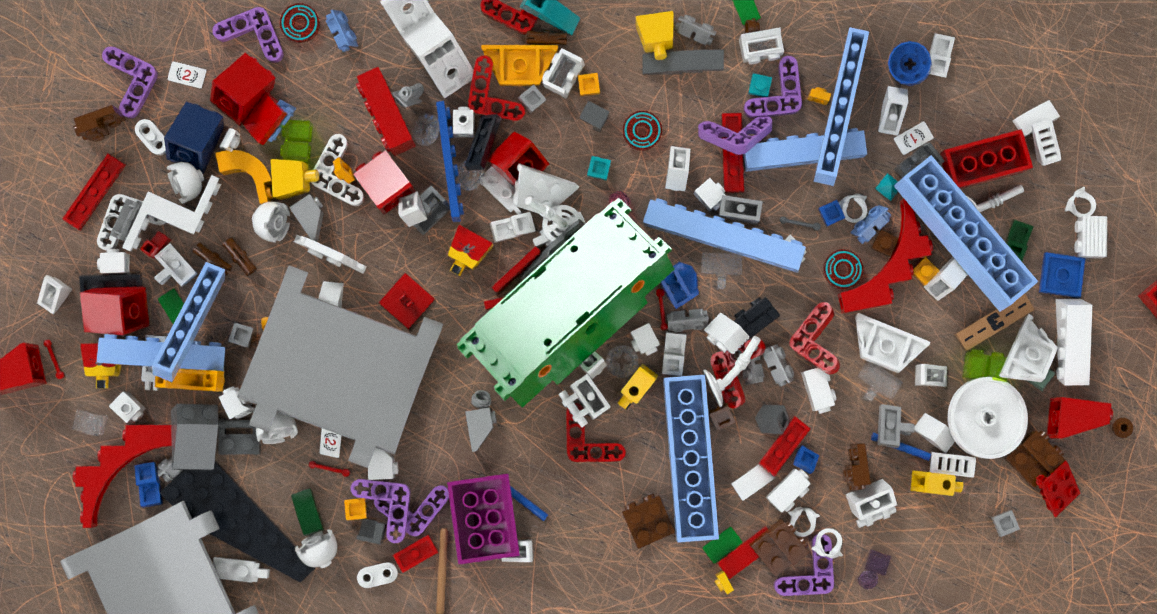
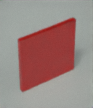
M404 273L379 301V304L409 329L435 299Z

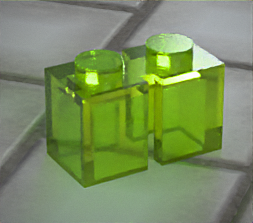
M289 119L285 125H282V137H285L284 145L281 144L280 156L283 157V160L302 161L310 164L311 145L307 143L312 142L313 124L310 121Z
M971 349V352L964 355L962 377L971 379L992 377V380L1007 382L1008 378L999 376L1007 357H1004V353L991 352V355H986L983 350Z

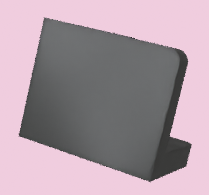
M588 101L580 115V120L592 125L593 130L600 133L609 117L610 111Z
M764 404L755 417L762 433L783 434L791 421L784 405Z
M363 519L356 539L382 544L387 523Z

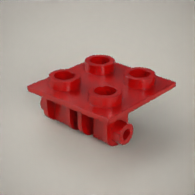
M1066 460L1049 477L1044 475L1036 477V484L1041 489L1040 494L1046 502L1047 509L1053 513L1054 517H1057L1080 494V490Z

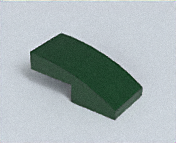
M1013 219L1005 243L1022 262L1034 226Z
M309 488L292 494L293 505L303 535L308 536L324 530L313 491Z

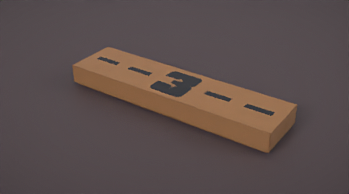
M1024 293L1004 310L999 312L998 309H995L954 335L964 351H968L1035 309Z

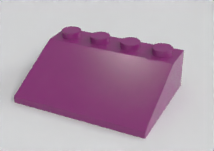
M509 474L447 482L458 565L520 556Z

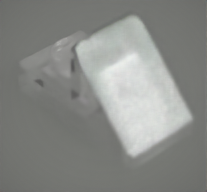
M77 409L72 429L94 436L103 435L108 416Z

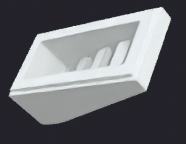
M1048 119L1031 125L1037 162L1045 166L1060 161L1061 154L1052 120ZM1047 128L1048 131L1039 134L1040 130ZM1049 137V139L1041 141L1042 138Z
M932 452L930 472L973 478L976 458ZM939 457H942L941 470L938 469ZM948 458H950L949 471L947 470ZM956 459H959L958 472L955 471Z

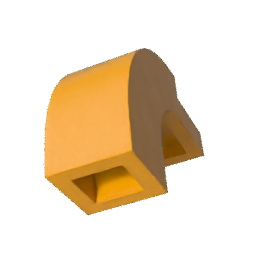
M226 150L215 153L221 174L229 175L243 172L251 175L256 184L260 204L271 202L270 199H273L271 187H267V185L272 184V175L260 160L249 153L239 150H232V152Z
M179 368L173 382L155 376V387L223 392L225 384L224 371Z

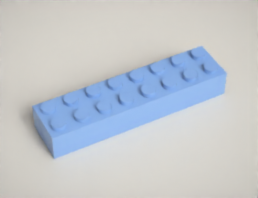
M932 155L894 185L897 191L999 312L1013 304L1038 282Z
M705 375L663 378L676 541L690 542L719 539Z

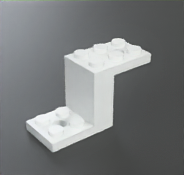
M427 0L380 1L405 43L425 67L444 98L472 80L474 71L453 34L434 13ZM411 3V7L408 10L404 11L403 7L406 4ZM455 68L453 74L447 75L450 69Z
M211 175L195 212L148 192L122 248L128 251L138 248L142 239L138 236L141 230H146L150 219H147L148 215L194 235L195 231L199 233L204 223L201 220L203 213L208 214L212 206V202L209 200L212 195H217L221 186L218 183L219 178Z

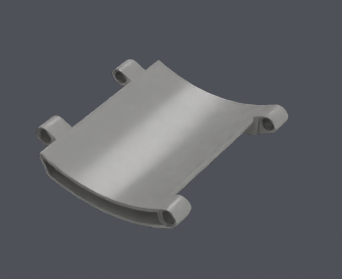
M289 265L237 397L257 404L249 425L269 432L276 413H282L355 440L348 461L368 468L375 448L395 455L406 420L443 323L424 317L419 332L416 336L301 293L308 272Z
M184 501L60 561L68 580L88 571L107 614H259L255 605L235 613L201 539L219 530L214 514L210 510L192 519Z

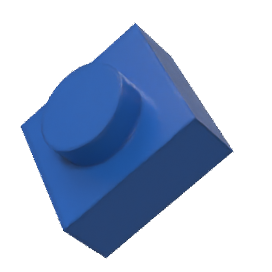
M838 200L818 208L826 227L846 218Z
M801 446L797 451L793 465L811 474L815 470L819 455Z

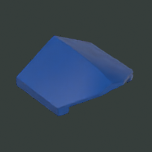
M682 262L673 266L675 270L660 282L661 288L675 309L699 295L696 272L691 265Z

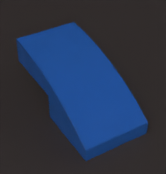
M156 462L134 465L136 485L139 487L140 506L145 508L162 505L163 500L160 494L161 486Z

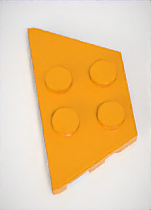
M481 45L484 55L490 56L494 62L493 73L500 86H540L544 73L549 69L552 59L558 51V45Z

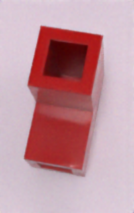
M158 231L151 241L148 239L145 241L140 250L149 257L156 259L154 256L164 249L171 239Z

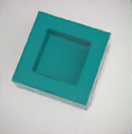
M753 73L748 94L763 98L768 97L772 77Z
M592 156L587 176L607 181L611 160Z

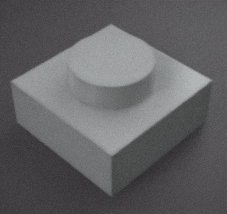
M535 85L518 97V100L529 113H532L546 101Z
M234 322L228 342L249 348L255 329Z
M1012 510L991 517L999 537L1020 530Z

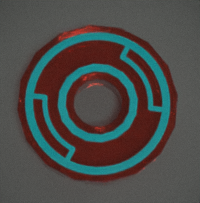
M296 3L288 6L282 12L280 28L284 36L295 43L308 42L318 34L320 21L316 11L311 6ZM304 19L305 25L302 28H296V20Z
M636 111L625 120L623 137L631 148L645 151L651 149L660 141L662 124L653 113ZM639 126H645L648 129V133L645 136H640L637 133Z
M840 249L832 252L826 258L823 264V275L830 286L837 289H848L854 287L861 280L863 264L856 253ZM840 264H845L848 267L846 275L838 272Z

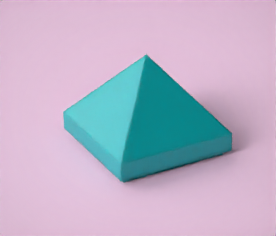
M887 173L875 190L891 201L898 193L894 187L898 181Z

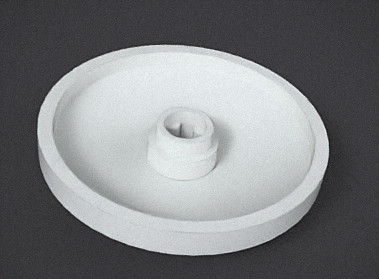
M981 377L970 380L955 392L948 408L950 433L958 446L972 456L984 459L1003 457L1018 447L1027 430L1028 413L1025 402L1017 389L1002 379Z

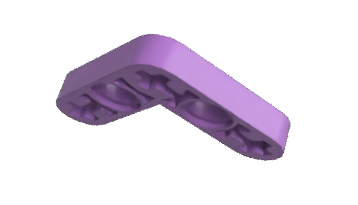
M261 7L253 8L218 22L213 27V35L221 42L229 41L255 30L263 53L268 61L278 63L283 58L284 53L270 17L265 9ZM257 13L264 15L262 16L264 26H261L260 22L255 19L257 18ZM242 19L246 21V26L240 30L236 28V22ZM229 24H231V26H232V28H233V30H234L235 32L232 33L231 30H228V29H230ZM220 28L227 30L224 36L218 34L220 33ZM270 30L272 37L269 40H263L261 37L263 31ZM270 44H272L273 48L276 51H279L276 53V57L274 58L272 55H269L272 53L270 47L268 46Z
M107 47L102 53L103 60L110 66L134 77L120 103L119 110L125 117L135 118L143 107L158 77V72L149 63L118 48ZM115 54L118 58L121 59V61L119 62L115 59L110 60L108 55ZM128 60H134L135 67L132 70H126L125 63ZM150 69L152 75L146 77L143 73ZM141 79L142 81L148 83L147 86L142 82H139V80ZM135 87H143L144 92L141 96L134 95ZM130 97H133L135 100H138V103H136L135 101L133 102L130 99ZM132 104L133 112L129 111L127 113L126 106H131Z
M785 56L779 63L782 96L749 99L743 108L744 114L747 117L791 115L800 110L802 99L798 64L794 57ZM786 61H789V64H793V66L790 68V75L784 77L783 75H787V67H783V65H785ZM787 80L795 82L794 90L786 89L785 82ZM781 100L784 101L783 104H789L790 100L797 103L794 109H791V106H785L783 108L784 111H781ZM771 101L776 102L778 110L774 112L769 111L767 103ZM761 102H764L763 110L765 113L761 112L762 109H756L755 113H752L747 108L751 104H754V107H761Z
M758 116L739 133L716 123L705 121L698 126V136L727 151L741 155L747 153L772 131V119L769 116Z
M367 479L354 481L351 485V492L355 497L390 501L387 538L392 543L403 541L407 529L411 495L410 488L403 483ZM361 482L363 487H370L369 483H373L371 488L372 496L368 495L369 491H362L361 494H358L359 491L355 490V486H358ZM378 485L385 486L386 494L380 497L375 493V488ZM400 487H403V491L406 492V495L402 496L401 501H405L406 505H394V500L399 501V495L396 494V491ZM400 507L404 510L402 519H396L393 516L395 508ZM392 521L396 523L403 522V526L399 525L398 532L402 533V535L397 540L391 535V532L395 531L396 524L391 525Z
M442 485L435 487L415 513L409 510L406 529L409 535L418 536L424 532L448 501L449 492L447 487ZM443 489L445 491L444 496L446 497L445 499L440 498L437 501V504H440L437 508L429 499L431 497L434 500L437 497L436 490L441 491ZM380 493L378 496H384L386 493ZM374 499L375 507L388 517L389 513L387 510L389 507L386 505L381 507L379 505L380 500ZM394 500V503H396V504H402V503H400L399 501L397 502V501ZM425 505L432 506L434 509L433 515L425 516L422 512ZM419 514L422 519L427 520V523L425 524L422 521L418 526L420 531L412 532L410 524L411 522L416 523L420 519L416 517ZM394 522V523L397 524L398 526H399V525H402V526H403V522H400V523Z
M823 534V540L827 541V544L823 545V549L825 552L828 551L829 554L832 551L831 539ZM817 535L812 539V547L815 546ZM812 550L814 575L778 577L774 582V590L782 596L827 594L831 592L834 588L833 559L827 556L816 555V552ZM820 558L828 560L827 568L820 569L817 562ZM815 578V583H821L822 579L825 578L829 585L826 586L825 590L821 586H815L816 590L813 591L812 579ZM795 579V592H792V587L785 588L784 592H782L781 588H778V585L783 580L786 584H793L791 580ZM802 579H806L809 582V588L805 591H801L798 587V583Z

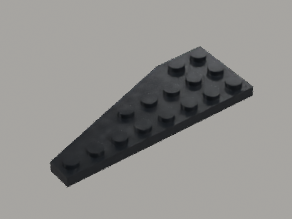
M216 460L214 470H183L160 492L172 506L184 501L192 519L212 510L219 525V530L210 533V535L298 582H302L316 569V567L307 566L299 559L295 551L296 545Z

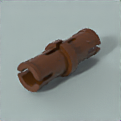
M545 30V32L527 31V37H535L528 38L527 44L567 45V39H559L566 38L567 32H550L549 30Z
M233 237L227 239L222 244L232 256V261L240 266L246 276H250L257 270L247 257L246 251H242Z
M201 242L196 246L202 252L194 247L192 253L199 256L205 262L220 268L225 267L228 271H231L232 266L222 260L218 253H213Z

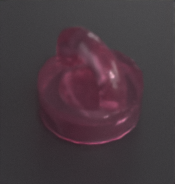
M615 191L609 197V204L615 202L618 198L627 206L631 204L630 198L622 191Z

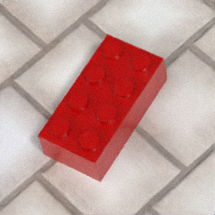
M379 67L356 76L358 79L356 87L362 98L367 99L364 104L371 117L375 116V119L372 121L378 133L384 136L381 138V141L387 152H392L396 156L416 147Z
M1022 129L945 149L940 153L945 161L942 163L943 170L960 189L1027 172L1033 168Z

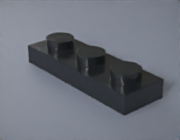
M498 114L481 116L464 166L469 171L485 169L502 119Z
M142 273L79 276L80 292L93 288L143 287Z

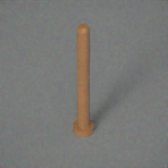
M441 528L437 604L436 613L434 614H444L447 528Z

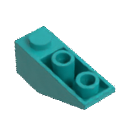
M523 0L519 7L554 27L567 32L571 36L580 20L578 15L557 0Z

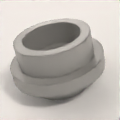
M484 390L476 391L471 398V403L480 409L488 408L492 401L490 394Z

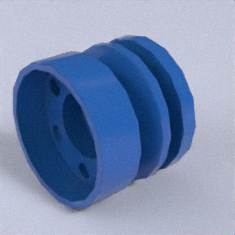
M908 41L899 44L893 49L889 56L888 66L890 73L897 82L902 85L913 86L926 80L931 72L932 62L930 53L923 45L918 42ZM909 59H912L913 63H916V66H913L912 70H909L908 66H905V63H908Z

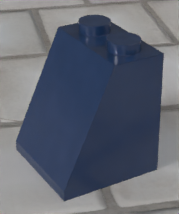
M186 101L164 137L167 160L174 163L187 162L193 165L196 170L200 169L202 174H204L224 128L223 116L216 111H209L198 104Z

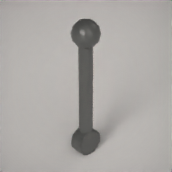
M785 216L779 219L782 224L790 223L810 227L815 231L821 228L819 223H805L787 219Z

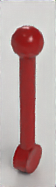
M657 289L656 295L659 297L662 322L660 328L665 331L668 325L666 324L664 313V290Z
M47 339L43 345L47 347L56 369V378L63 379L65 374L59 368L51 348L52 342Z
M315 461L309 462L311 469L316 467L341 473L344 477L350 475L349 469L342 470L317 464Z

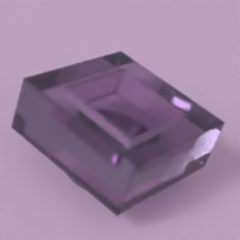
M870 549L864 569L886 575L891 556Z

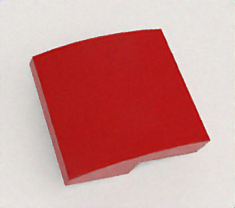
M267 91L243 121L247 131L262 145L266 143L287 115L277 104L278 101Z

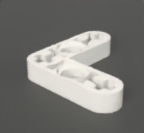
M335 134L329 139L313 169L318 170L319 176L323 174L322 177L325 180L329 181L330 178L332 180L328 183L327 189L325 188L327 184L322 181L318 184L317 182L311 183L351 206H359L365 199L363 192L359 188L334 176V164L332 166H325L324 159L327 156H333L334 159L338 157L342 159L348 148L347 139L341 134ZM340 139H342L341 142L343 143V146H338L336 152L339 153V155L336 156L333 152H330L329 150L332 149L334 151V149L336 148L334 141H339ZM341 183L343 185L342 191L334 193L332 191L333 184ZM347 187H350L348 191L352 194L358 192L360 199L352 202V198L346 194L345 198L342 196L346 193Z
M122 194L112 197L97 238V244L101 249L105 251L107 249H115L119 241L118 238L111 235L109 237L110 233L106 232V229L110 231L113 229L109 226L110 219L113 217L118 218L119 216L116 213H112L113 210L118 211L119 206L116 205V202L122 200L125 203L127 198L142 205L143 201ZM148 215L149 223L155 225L165 224V222L161 220L156 221V218ZM108 237H109V240H111L112 243H111V245H110V244H107V245H106V244L103 242V240H104V239H108Z

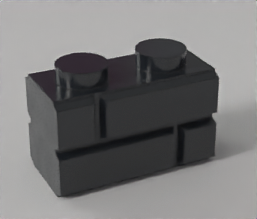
M760 297L756 298L750 303L752 306L747 311L742 309L734 315L736 318L734 322L740 325L749 335V339L780 317V314L767 297L763 299Z

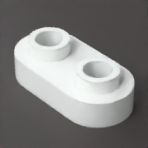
M140 120L135 126L136 135L155 155L165 154V136L150 120ZM148 127H149V128H150L149 133L145 134V133H144L145 128H148ZM162 142L163 146L157 149V144Z
M391 562L368 566L359 571L357 581L364 588L391 583L398 576V568ZM385 569L390 570L391 575L389 577L384 575ZM365 574L370 575V581L367 582L364 580Z

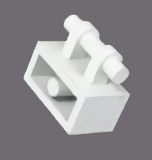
M588 374L570 385L574 394L569 396L566 390L558 394L563 400L562 404L564 407H568L573 415V420L578 422L581 428L588 424L584 418L585 415L589 414L591 419L594 420L611 408ZM578 399L584 409L579 411L573 401Z
M883 479L865 486L866 489L855 490L846 494L851 512L858 518L856 523L859 528L865 525L867 527L871 526L873 522L882 518L885 520L891 514L896 513L894 506L897 505L893 489Z

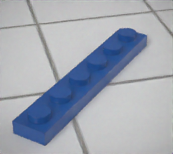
M444 101L436 102L451 218L453 223L461 222V215H464L463 203H459L458 196L461 195L460 183L456 184L455 178L459 176L457 164L453 163V157H456L455 145H451L450 138H454L452 126H448V119H451L450 108L445 106Z

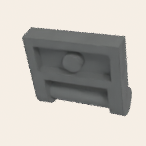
M218 419V455L261 453V439L257 441L256 427L249 425L250 420ZM226 428H253V434H226Z

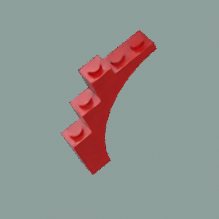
M905 199L900 201V233L891 257L880 272L867 283L838 294L841 314L892 304L894 293L892 288H889V285L909 281L914 275L913 266L908 261L932 255V241L928 239V235L919 236L921 226L919 221H916L915 214L917 213Z
M125 425L122 433L125 446H101V450L98 451L100 466H76V470L73 472V482L75 487H83L80 495L81 503H83L80 522L83 524V528L97 527L98 513L103 496L112 480L126 465L149 451L172 446L171 425Z

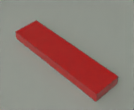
M722 113L721 125L739 133L742 130V113ZM722 148L723 188L725 193H744L743 154H734Z
M107 153L62 219L81 231L126 165Z

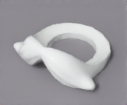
M1085 187L1076 190L1074 195L1069 198L1065 211H1070L1077 217L1091 216L1096 209V201L1090 194L1085 192ZM1075 197L1085 198L1090 202L1091 209L1088 213L1081 214L1076 210L1074 204Z
M856 193L844 197L839 202L846 217L845 219L848 222L857 223L866 217L868 212L865 199L867 196ZM850 198H854L862 208V215L858 219H852L847 215L846 209Z
M796 507L788 512L791 516L790 523L793 526L802 511L806 512L811 523L808 531L801 533L796 530L794 532L795 535L804 537L814 531L816 518L820 517V515L810 508Z
M823 529L818 533L815 546L811 549L820 556H827L829 558L843 556L840 552L842 537L834 529ZM827 532L833 533L837 538V543L829 554L825 553L821 544V537Z

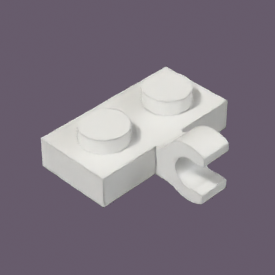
M170 243L154 256L165 268L154 277L161 285L166 283L172 276L183 287L197 275V272Z

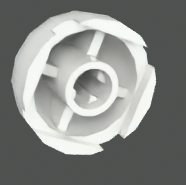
M179 162L167 166V169L171 170L170 173H167L175 194L180 193L182 198L179 201L182 204L191 201L201 193V182L204 181V177L200 169L196 170L193 165L187 162Z
M279 202L261 204L252 216L255 233L266 241L276 242V240H283L290 223H286L287 216H290L288 206Z
M279 412L276 413L269 432L256 428L257 441L261 439L263 444L285 442L284 437L290 436L292 439L298 433L295 419Z
M327 530L328 533L323 534L322 531L317 532L301 541L303 546L300 548L296 546L295 551L304 564L309 567L320 566V568H325L332 563L331 560L337 553L338 544L332 530Z

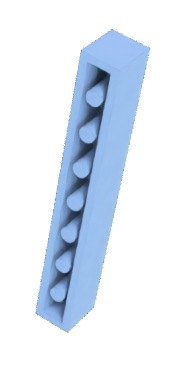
M849 28L813 182L834 186L869 31Z
M656 198L655 201L650 200L643 220L644 226L793 272H799L806 249L800 241L791 240V242H788L777 234L765 235L763 230L757 228L749 230L744 228V225L741 223L733 222L729 224L725 222V219L718 216L710 218L705 216L706 213L694 210V213L687 211V208L682 205L675 204V207L667 205L668 202Z

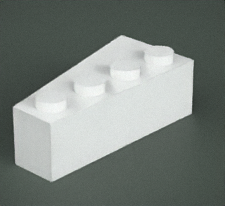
M1080 298L1056 299L1057 379L1065 386L1089 385L1092 304Z

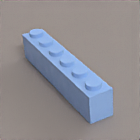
M858 128L848 129L840 160L864 158L867 155L864 130L858 131ZM818 133L807 134L805 138H799L798 135L786 137L787 140L779 141V138L767 139V142L757 143L747 153L743 154L745 172L818 163L824 135L818 136Z
M208 262L205 263L152 365L153 375L173 382L225 281V269Z
M104 334V338H99L97 363L152 367L164 342H159V338L147 337L146 341H138L136 336H126L124 340L117 339V335ZM193 341L180 369L224 371L226 348L221 347L222 343L209 342V346L201 345V341Z

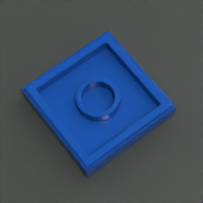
M1045 252L1043 255L1039 293L1081 298L1086 258Z

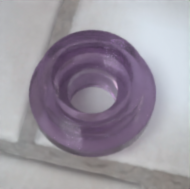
M864 571L858 577V583L864 589H872L878 584V575L875 571Z

